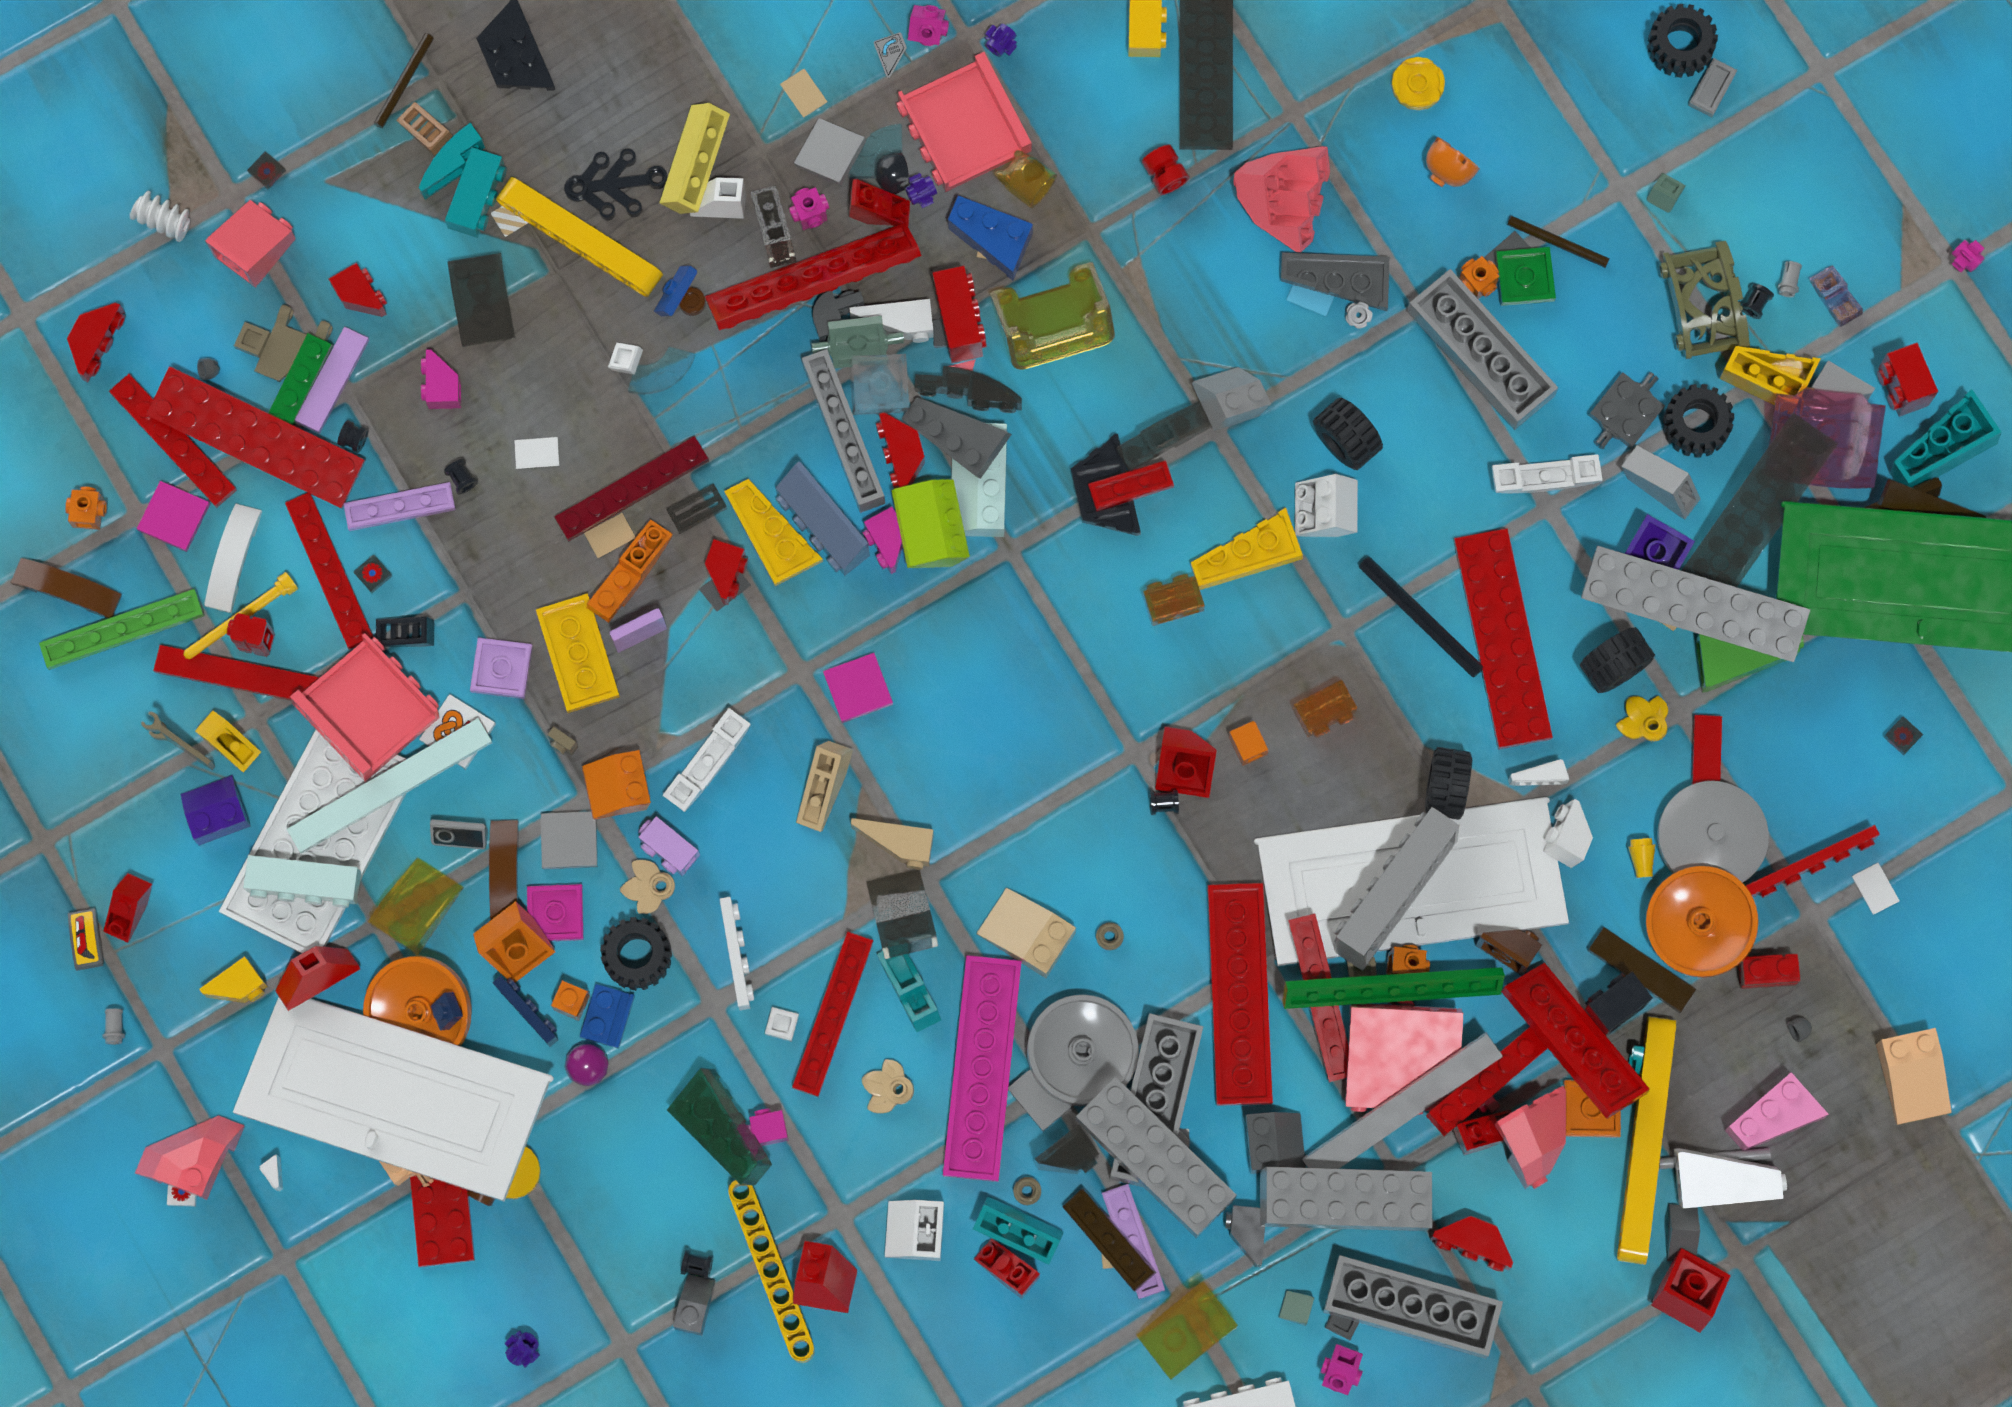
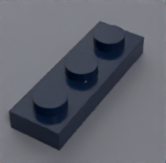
M500 975L493 982L494 986L547 1045L551 1047L558 1041L554 1035L557 1029L547 1018L542 1022L536 1015L539 1009L529 998L523 1001L517 994L521 989L511 978L505 981Z

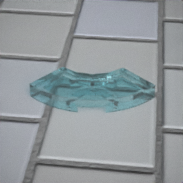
M902 124L886 126L870 134L871 136L866 139L865 145L849 172V179L876 178L875 169L878 160L884 155L902 152Z
M669 347L665 355L656 363L647 366H637L635 375H632L628 392L645 395L658 393L672 387L689 371L695 359V354Z

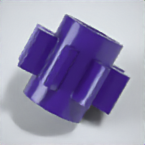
M1001 24L998 28L992 25L985 33V39L987 40L986 48L998 57H1001L1004 52L1010 56L1017 47V42L1014 40L1017 37L1016 33L1005 24Z
M918 173L908 178L910 185L905 187V191L912 205L919 203L923 209L933 204L934 199L932 196L938 193L930 176L924 178Z
M518 1331L515 1335H511L504 1343L509 1347L505 1352L506 1357L513 1365H523L526 1368L540 1356L535 1351L539 1347L538 1340L531 1333L525 1332L522 1334L521 1331Z

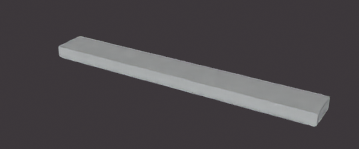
M1485 1032L1303 1157L1304 1163L1308 1168H1341L1503 1057L1502 1053L1487 1032Z

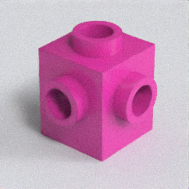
M914 5L910 17L908 40L920 42L925 46L939 45L942 36H947L949 21L945 20L946 10L939 9L933 5Z
M816 187L813 189L803 188L797 191L795 196L791 197L792 207H789V211L793 221H799L802 230L816 228L827 221L826 210L830 208L825 195H819Z
M1336 1344L1331 1359L1325 1357L1320 1373L1325 1374L1322 1386L1335 1392L1349 1395L1352 1385L1358 1386L1363 1371L1359 1369L1363 1354Z

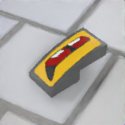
M95 908L68 913L75 970L79 971L103 966L102 942L99 938L98 916Z

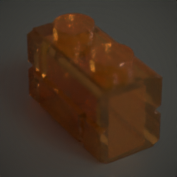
M1182 574L1174 577L1172 583L1163 585L1162 582H1155L1146 586L1147 590L1143 591L1142 596L1152 626L1204 611V601L1195 576L1188 577V574Z
M1340 680L1293 704L1292 709L1306 736L1310 737L1314 734L1318 738L1330 731L1329 726L1337 722L1343 725L1354 719L1353 714L1356 713L1357 706L1344 682Z

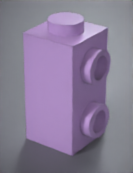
M657 816L653 821L647 820L639 830V833H641L639 840L642 843L640 848L652 858L655 854L663 860L661 865L673 875L678 872L683 876L700 856L699 851Z

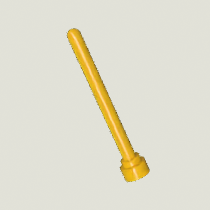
M284 572L277 577L278 581L274 583L275 586L238 613L251 617L280 595L284 597L288 594L290 596L298 588L290 576ZM235 615L184 651L185 658L192 659L226 635L230 619L234 620Z

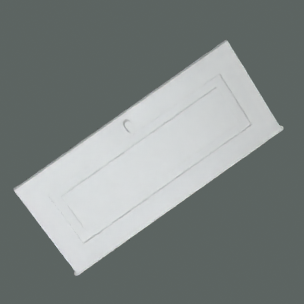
M1548 797L1465 808L1464 815L1460 820L1451 819L1459 824L1458 842L1377 952L1391 950L1394 946H1421L1481 937L1483 932L1525 931L1569 924L1558 860L1544 852L1547 845L1545 838L1552 828L1547 804L1550 802V799ZM1420 815L1262 837L1254 840L1259 850L1277 966L1298 963L1288 920L1314 913L1316 914L1326 958L1341 957L1335 953L1336 943L1334 940L1337 936L1335 935L1336 929L1343 920L1348 922L1353 915L1351 909L1359 898L1364 900L1369 893L1367 887L1374 877L1380 878L1384 873L1383 866L1391 855L1395 857L1401 849L1398 847L1401 840L1407 833L1411 835L1416 829L1414 824Z
M278 997L233 1113L505 1202L546 1091L554 1077L311 998L288 1011Z

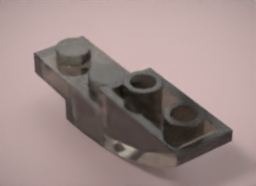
M943 366V376L915 374V392H920L922 396L933 397L936 396V393L947 394V397L953 399L968 396V406L973 407L977 411H988L989 408L1000 409L1003 413H1015L1016 410H1022V398L1002 383L980 373L957 367Z
M1199 401L1140 431V434L1116 447V451L1128 471H1132L1171 448H1176L1211 428L1212 425Z

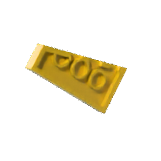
M749 479L724 491L775 586L823 562L820 555L808 545L807 541L794 530L789 522L772 506L769 500Z
M1284 508L1278 512V515L1269 520H1263L1257 524V527L1245 534L1237 535L1231 542L1224 546L1220 545L1192 561L1191 568L1198 589L1202 590L1302 560L1303 554L1287 509Z

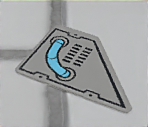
M900 32L874 41V46L887 78H890L907 48Z

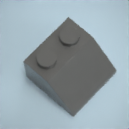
M1270 1112L1246 1115L1245 1126L1250 1174L1260 1173V1170L1266 1167L1306 1168V1164L1303 1161L1305 1153L1300 1113Z

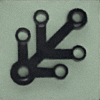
M627 148L621 151L620 158L602 180L592 181L599 170L608 168L610 164L609 156L605 152H598L594 155L593 162L581 176L575 175L566 181L564 191L571 201H586L599 211L601 218L609 221L615 217V207L609 202L604 203L593 192H605L625 207L629 216L638 217L642 213L640 201L631 199L619 189L641 186L662 189L665 187L668 175L663 167L653 166L644 175L618 178L626 167H630L636 162L635 152ZM626 154H631L633 156V158L630 161H625L623 159V157ZM604 157L606 159V162L604 164H598V158ZM655 176H661L662 181L660 183H654L653 178ZM581 186L583 188V190L580 193H575L573 191L574 187ZM631 205H638L639 209L632 212L629 210ZM605 208H611L612 213L610 215H604L603 210Z

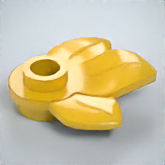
M1638 696L1627 698L1626 711L1629 717L1619 721L1616 724L1617 729L1630 739L1644 737L1648 741L1655 742L1664 738L1668 730L1665 721L1668 715L1667 703L1660 696L1653 698L1650 703ZM1651 724H1657L1658 728L1656 730H1650L1649 726Z

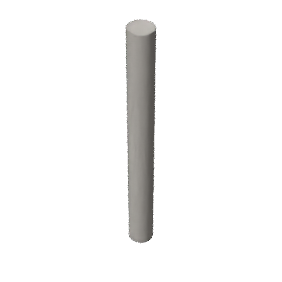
M1770 1148L1711 1153L1712 1155L1743 1161L1771 1159ZM1675 1157L1660 1158L1659 1170L1675 1168Z

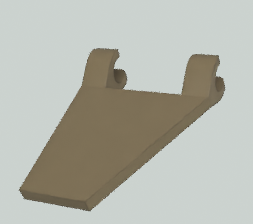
M282 305L280 307L275 325L254 370L256 373L278 382L287 376L306 337V334L287 327L294 314V311L289 306ZM321 321L315 337L327 341L333 331V327L328 322Z
M154 712L148 713L155 719L152 725H146L143 721L141 722V725L149 731V734L154 739L169 741L209 769L213 770L215 768L211 760L169 731L167 726Z

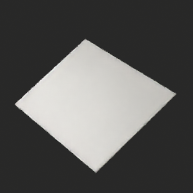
M558 437L514 440L516 469L559 466Z
M1879 863L1852 876L1873 915L1899 902Z

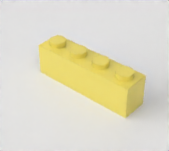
M711 103L691 105L660 204L679 214L696 213L699 211L730 116L729 113Z

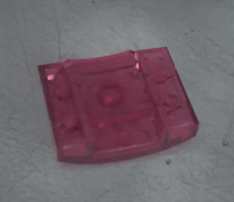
M1806 387L1796 395L1776 394L1765 465L1766 476L1820 487L1874 488L1886 406L1870 404L1862 393L1830 391Z

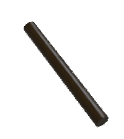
M425 33L375 119L374 124L377 127L383 129L434 40V37L430 34Z
M1511 215L1508 226L1606 268L1610 258L1517 217Z

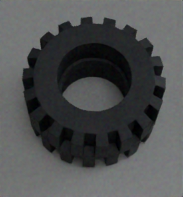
M1677 4L1676 9H1673L1672 6L1666 8L1665 13L1661 12L1654 21L1648 37L1647 49L1648 52H1651V61H1657L1656 67L1660 71L1662 68L1666 69L1665 74L1671 76L1672 72L1677 73L1676 77L1682 78L1684 73L1690 77L1694 75L1695 71L1701 72L1704 66H1707L1716 48L1718 35L1715 34L1717 31L1716 24L1711 25L1712 17L1710 15L1706 17L1703 15L1705 10L1699 8L1696 11L1693 9L1694 5L1691 4L1687 8H1683V4ZM1674 31L1688 32L1695 38L1697 47L1689 51L1678 50L1671 45L1668 35Z
M1696 384L1690 385L1689 389L1682 388L1678 394L1672 397L1665 411L1663 431L1664 434H1668L1666 440L1669 444H1675L1674 449L1677 452L1680 449L1684 450L1685 456H1690L1691 453H1695V458L1701 457L1704 453L1706 456L1712 455L1714 450L1718 451L1723 446L1733 429L1734 424L1732 423L1735 419L1734 413H1731L1733 406L1731 402L1726 403L1727 396L1724 393L1722 395L1717 394L1719 389L1714 386L1712 390L1707 389V384H1702L1700 388H1697ZM1690 409H1701L1710 415L1714 427L1705 433L1695 432L1685 424L1683 414Z
M1337 398L1313 420L1315 430L1323 444L1341 463L1353 470H1359L1383 449L1381 437L1374 425L1359 408L1346 399Z
M1637 627L1628 628L1592 650L1584 657L1580 667L1598 693H1605L1620 686L1646 668L1654 659L1655 654Z
M1443 747L1435 749L1426 790V814L1433 807L1450 819L1460 820L1464 815L1472 771L1471 752Z
M630 917L629 921L620 920L619 925L616 927L613 925L609 928L610 933L608 935L605 934L603 938L604 943L601 945V960L606 972L619 986L623 988L628 987L630 990L637 991V988L645 990L648 989L649 985H657L659 983L658 980L661 977L664 979L667 975V968L670 969L672 951L665 933L656 923H651L645 918L637 920L636 917ZM635 939L645 940L651 945L653 951L650 961L641 968L632 969L626 967L620 959V953L624 945Z

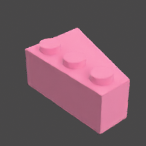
M1791 1072L1724 1131L1742 1151H1745L1822 1120L1829 1114Z

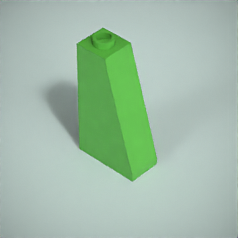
M1698 634L1696 638L1702 692H1709L1787 661L1705 635ZM1803 635L1797 651V655L1800 652V648L1804 647Z

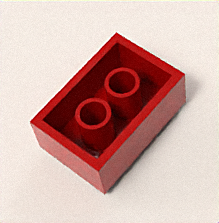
M964 266L932 272L940 314L949 345L951 363L983 357L982 348L987 347L983 324L977 325V323L981 322L977 298L972 299V297H976L972 274H966Z

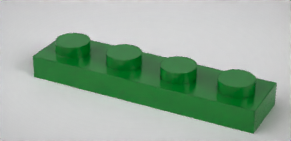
M307 333L268 412L269 414L295 426V419L333 348L332 344Z

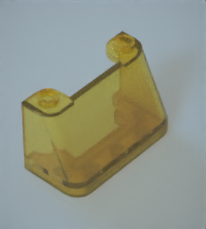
M1093 262L1078 265L1069 273L1070 284L1019 298L1016 290L1008 287L990 292L995 314L1014 368L1020 370L1028 369L1099 348L1113 341L1115 331L1111 308Z

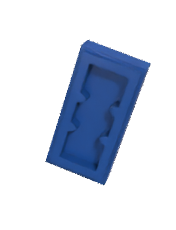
M680 266L673 279H670L663 288L664 294L654 312L659 316H672L694 280L697 270L691 266Z

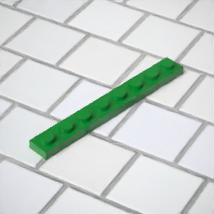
M1499 967L1285 981L1282 1002L1284 1009L1501 995L1505 974L1503 968Z

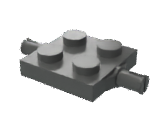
M1649 372L1640 384L1633 381L1625 373H1621L1588 415L1599 423L1603 430L1602 434L1594 442L1596 446L1605 439L1599 446L1600 449H1604L1611 438L1620 440L1630 449L1635 445L1665 407L1649 391L1656 381L1659 380L1657 376L1648 383L1654 375L1652 372Z

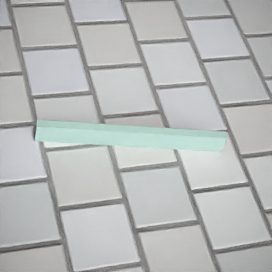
M477 718L287 828V831L302 854L492 744V741Z

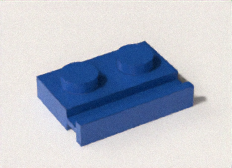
M596 984L580 1038L619 1049L635 995Z

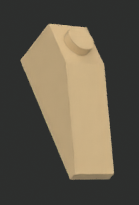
M831 741L816 747L796 823L819 832L823 831L846 777L853 749Z
M851 819L853 830L901 863H906L907 868L922 870L923 866L929 867L934 830Z

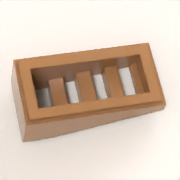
M416 102L396 120L434 156L453 137L443 125ZM418 114L421 115L412 125H409ZM426 121H428V123H427L419 132H417V130H418ZM435 128L436 130L427 139H425V137Z

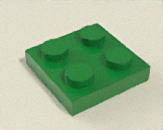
M1550 247L1496 251L1501 306L1554 302L1556 300Z

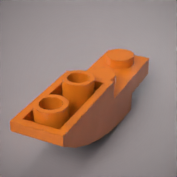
M650 519L620 557L619 564L589 600L586 608L609 623L622 606L625 607L663 553L673 534Z

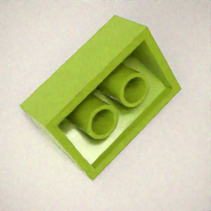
M954 479L929 480L892 490L907 568L953 567L970 557Z

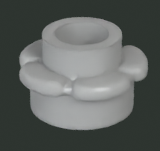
M1364 302L1349 305L1346 310L1347 323L1351 326L1354 325L1358 329L1366 327L1367 323L1372 319V311L1368 309L1369 306ZM1358 312L1361 313L1360 318L1356 316Z

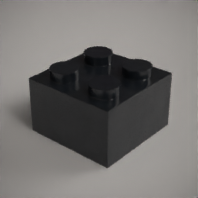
M1633 971L1627 976L1621 973L1610 982L1606 992L1600 989L1585 1002L1587 1005L1585 1008L1586 1013L1606 1036L1644 1009L1653 999Z

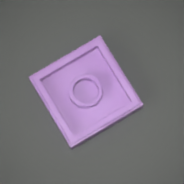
M656 608L610 631V636L619 653L666 630L667 627L660 610Z
M478 638L470 692L525 699L532 644Z

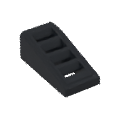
M427 616L376 619V639L383 647L434 646V620ZM387 626H391L390 640H386ZM398 626H401V639H398ZM409 626H412L411 639H409Z

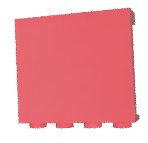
M985 52L976 55L975 62L904 95L902 91L898 92L899 102L896 103L897 109L902 118L907 116L911 124L908 125L909 132L914 140L918 139L921 143L920 153L925 163H931L934 169L931 171L933 179L937 186H943L945 192L1032 151V143Z
M364 633L362 635L363 642L303 693L297 690L290 698L293 706L366 782L439 719L437 710L439 705L429 694L425 697L419 691L421 686L411 675L407 678L401 672L403 667L393 656L388 658L382 652L385 649L375 637L370 639Z
M1386 1004L1350 1005L1346 1107H1351L1350 1110L1365 1112L1367 1108H1376L1461 1050L1463 1030L1462 1008ZM1452 1092L1444 1096L1442 1099H1440L1424 1111H1431Z

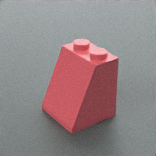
M249 200L213 232L205 242L217 260L256 288L296 238L291 231L293 227L283 218L275 219L271 216L272 211L260 202L257 205Z

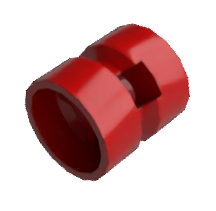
M1170 144L1153 150L1142 160V165L1148 175L1154 176L1152 182L1160 195L1177 190L1190 178L1183 164H1177L1179 157Z

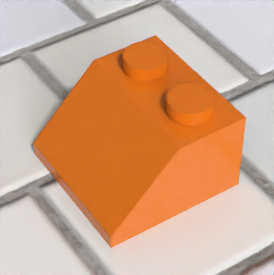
M640 750L614 754L582 766L593 820L645 811L649 807L651 801Z
M516 901L473 934L478 953L507 980L511 978L515 983L555 953L554 947L534 918Z

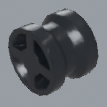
M347 420L340 431L337 444L342 447L349 446L352 448V451L359 453L367 440L369 429L364 426L359 428L352 421Z

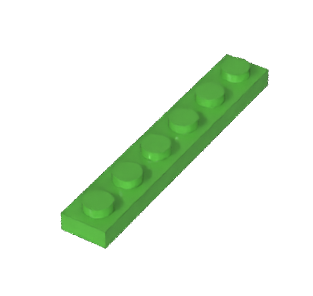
M195 589L48 639L40 642L39 645L48 670L204 617V613Z

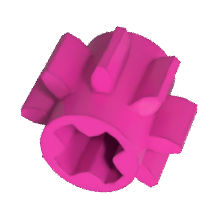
M1964 240L1952 252V255L1956 258L1952 265L1960 273L1965 269L1970 273L1973 272L1984 261L1985 258L1981 253L1985 248L1976 240L1972 243Z

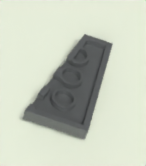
M1282 252L1281 282L1355 303L1364 302L1369 307L1388 311L1390 257Z
M918 397L902 418L904 422L980 479L1012 435L1007 431Z

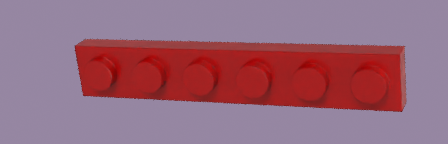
M130 374L109 390L117 402L216 508L237 491L185 433L146 415L153 399Z
M306 493L285 502L348 649L354 648L363 642L362 635L364 633L372 639L371 630L312 495Z
M1873 825L1748 884L1746 888L1752 897L1759 894L1762 898L1767 897L1777 891L1776 886L1784 882L1786 886H1790L1800 881V875L1810 871L1811 875L1825 869V863L1833 859L1836 863L1851 856L1849 852L1856 848L1864 851L1874 846V840L1880 834L1876 826Z
M1316 914L1288 920L1302 979L1332 978ZM1339 1005L1310 1007L1328 1082L1347 1078L1349 1045Z
M847 931L792 1089L819 1098L873 946V940Z
M1529 1027L1501 1051L1503 1057L1460 1085L1434 1107L1426 1117L1445 1137L1457 1124L1464 1121L1548 1049L1533 1029Z

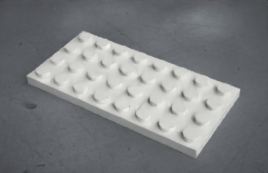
M315 730L249 855L358 867L361 871V881L406 794L302 854L289 835L287 828L406 759L396 755L365 782L320 733ZM246 859L219 912L301 954L314 946L326 947L346 908L333 906V902L322 901L321 905L305 903V899L294 898V902L278 900V896L267 895L266 899L251 897L250 893L243 888L247 865Z

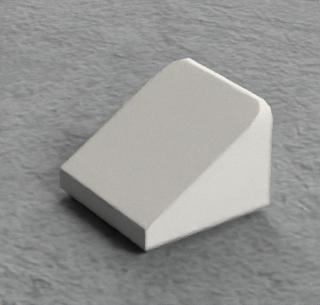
M276 1154L260 1165L259 1169L271 1186L280 1192L283 1190L281 1158Z

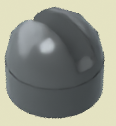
M212 358L198 360L197 371L201 380L213 379L219 374L220 367L217 366L218 362Z
M1797 1018L1788 1022L1789 1033L1796 1042L1806 1039L1811 1034L1812 1026L1807 1019Z

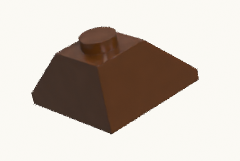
M1521 930L1483 932L1476 947L1522 976L1542 944L1538 942L1539 938L1528 930H1525V932Z

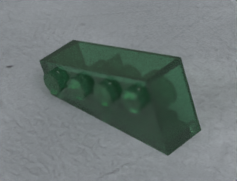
M700 1068L667 1111L740 1185H756L771 1167L772 1163L756 1136L745 1123L747 1121L743 1114L738 1112L732 1102V1096L728 1089H725L720 1082V1076L716 1069Z

